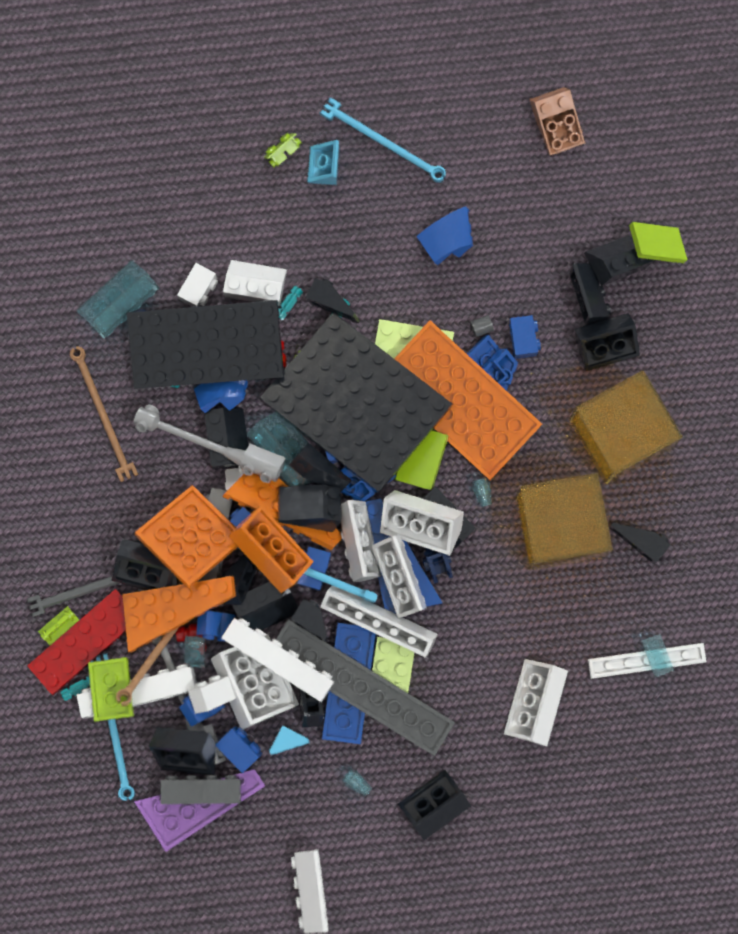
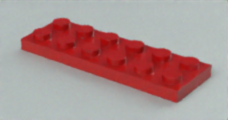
M117 589L112 591L27 665L51 695H55L87 667L89 662L95 660L97 656L103 653L126 632L123 596Z

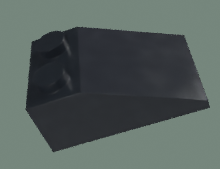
M328 485L279 487L278 522L333 532L341 522V488Z

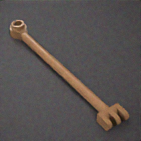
M76 346V350L80 351L81 354L78 357L74 356L75 349L72 348L70 357L73 361L77 362L120 464V468L115 470L120 482H123L124 477L122 473L126 474L127 479L131 478L129 470H132L134 476L139 474L134 463L128 464L85 363L86 353L82 347Z
M178 628L161 638L128 686L117 692L116 702L118 704L121 703V706L130 704L133 691ZM125 696L127 701L121 702L120 697Z

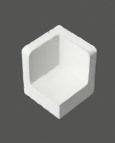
M240 466L239 468L225 470L226 490L244 474Z

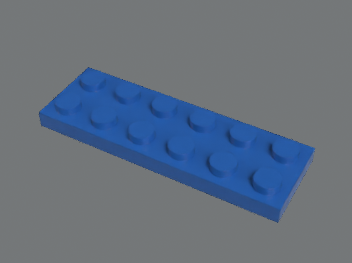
M338 623L334 648L371 670L375 633L358 625ZM329 691L322 739L361 744L365 713Z

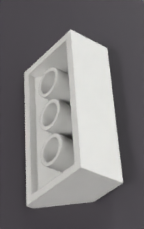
M394 490L384 498L380 533L389 536L400 535L404 541L450 555L462 530L464 512Z
M348 500L341 504V537L346 545L345 556L349 560V575L353 582H362L381 577L379 564L372 548L374 539L366 502Z
M395 535L373 544L372 548L398 619L426 609L425 599L420 591L418 580L413 572L411 561L408 558L401 536Z
M525 659L504 734L547 746L568 671L554 665Z
M319 849L295 852V857H291L293 869H297V877H294L295 889H299L300 897H296L297 908L302 910V917H299L300 929H304V933L328 932Z

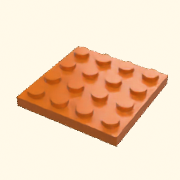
M193 485L135 532V536L188 589L238 547L228 536L236 527Z

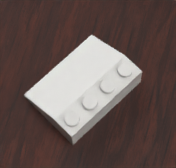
M267 634L265 638L271 641L269 634ZM236 647L220 652L211 658L217 675H220V678L229 676L236 699L229 702L240 728L246 729L299 705L289 681Z

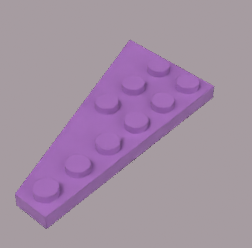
M255 769L243 774H235L237 779H241V802L265 787ZM161 795L135 801L136 806L166 852L239 804H161Z

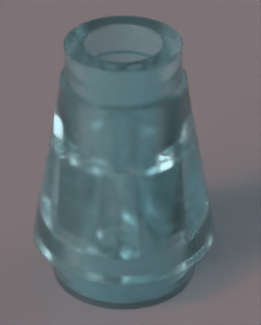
M487 477L472 481V489L481 507L491 505V489Z
M350 769L342 779L346 787L363 796H366L372 788L357 770Z

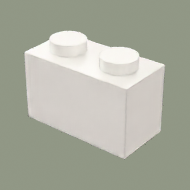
M195 263L177 294L178 299L192 307L204 306L208 300L207 295L209 291H213L218 283L216 273Z
M220 675L210 677L208 678L209 682H199L195 684L194 689L188 691L195 714L212 710L236 699L229 676L220 678Z

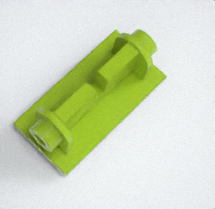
M286 133L280 138L281 142L276 147L273 145L266 150L267 154L263 158H270L269 164L273 168L275 166L278 167L287 159L283 153L284 151L291 155L300 147L301 141L298 138H293L296 133Z
M67 606L38 632L44 641L52 645L75 625L79 619Z

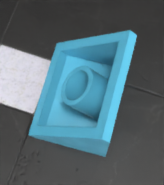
M338 140L310 146L308 183L337 185Z
M282 726L270 749V754L274 755L309 744V739Z

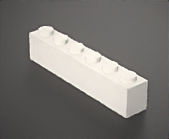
M334 586L327 590L320 606L423 657L430 653L438 635L403 617L398 619L396 614Z
M233 619L222 636L223 640L318 701L322 702L334 684V681L331 680L333 676L325 671L319 673L315 670L316 665L308 660L305 663L298 659L300 655L291 649L288 652L283 650V644L275 639L269 641L265 638L267 634L258 628L255 631L249 628L250 623L244 619Z
M185 664L177 666L175 671L169 672L168 669L157 671V675L154 676L145 674L132 693L133 707L188 694V691L194 689L195 684H197L194 668L188 667ZM91 688L84 689L82 694L77 695L81 718L86 719L94 716Z

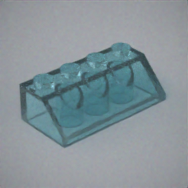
M131 260L77 310V313L104 339L120 323L126 321L128 312H134L139 309L144 301L152 297L155 291L159 289V286L146 271Z
M277 412L258 421L247 435L256 446L285 457L283 471L280 475L289 486H305L312 481L303 478L289 466L295 456L308 443L299 430Z

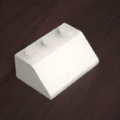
M231 260L223 289L224 297L250 302L278 300V306H280L287 269Z

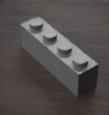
M225 775L224 780H217V776H205V780H197V776H186V780H178V776H166V780H161V804L241 803V779H237V775Z

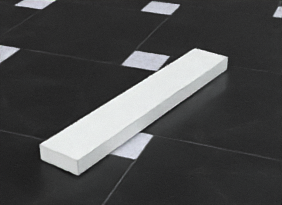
M703 643L588 659L590 679L706 663Z

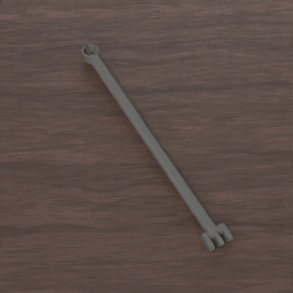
M112 576L44 599H41L40 595L28 598L27 602H36V604L29 606L30 610L38 608L37 612L31 614L32 618L46 614L45 608L119 583L111 581Z

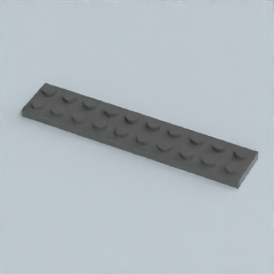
M290 620L286 622L276 638L278 642L283 644V650L288 652L291 649L300 655L298 659L305 663L308 660L316 665L315 670L319 673L325 671L333 676L331 680L334 681V684L329 690L331 693L433 756L436 755L455 724L451 719Z

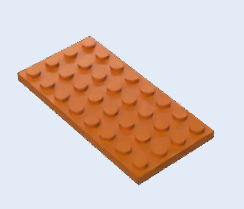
M431 320L394 358L452 403V407L434 429L439 433L448 435L447 441L489 480L499 472L542 425L539 420Z

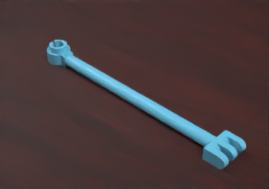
M332 98L328 100L333 107L325 104L324 108L329 113L324 110L320 112L323 117L330 121L334 116L427 171L433 181L442 182L444 180L446 172L443 167L431 166L339 110L341 103ZM440 173L442 177L436 178L435 174Z
M308 568L304 575L362 597L369 602L374 603L377 600L376 593L360 589Z
M108 653L103 654L104 660H109ZM100 655L96 657V661H101ZM108 720L121 782L119 797L127 801L128 797L124 795V791L129 789L131 791L129 800H132L135 796V790L128 782L116 720Z

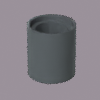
M489 315L470 321L475 337L494 331Z

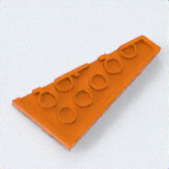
M253 473L251 476L243 474L222 497L228 500L231 498L239 502L238 505L244 508L247 506L253 510L262 505L278 522V488L288 486L280 478L276 482L270 481L265 483L261 481L260 476ZM279 523L282 527L285 525L293 529V532L298 535L301 533L310 537L311 541L329 550H332L342 539L341 532L338 529L328 532Z
M229 576L199 581L189 589L184 584L123 594L128 652H134L137 648L147 645L159 636L165 635L186 624L196 616L199 617L209 609L236 597L234 577Z

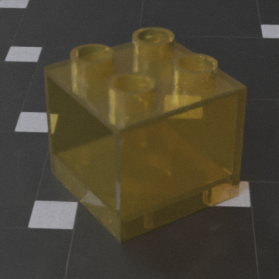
M644 370L578 405L569 418L607 485L673 449L683 438Z
M598 473L519 487L515 496L529 571L601 559L613 551Z

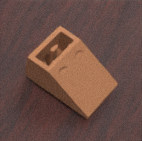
M563 87L529 99L534 117L550 156L585 143L569 89Z

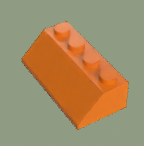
M262 505L256 508L228 535L280 593L292 587L313 563V560Z

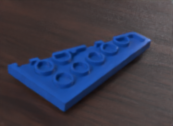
M381 498L366 501L374 544L392 537L380 533L383 501ZM402 540L408 558L411 561L413 572L418 580L420 591L425 599L426 607L443 604L408 543ZM381 573L378 581L384 609L396 614Z

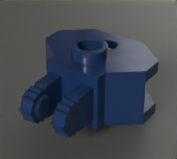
M426 548V552H424L425 560L422 562L426 572H430L434 584L438 583L436 576L440 573L446 572L448 578H452L449 564L452 563L450 555Z

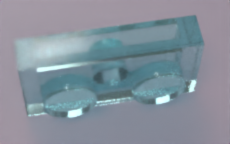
M660 634L641 641L654 677L674 671Z
M197 636L185 637L184 663L187 666L204 668L205 638Z

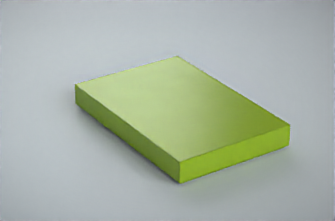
M632 222L629 225L638 258L685 263L687 261L679 228Z
M431 431L398 470L395 480L432 490L449 436Z
M128 658L89 662L94 722L134 717L132 699L127 706H121V703L118 704L116 702L117 692L125 689L130 683ZM125 696L120 697L121 702L127 701V698Z

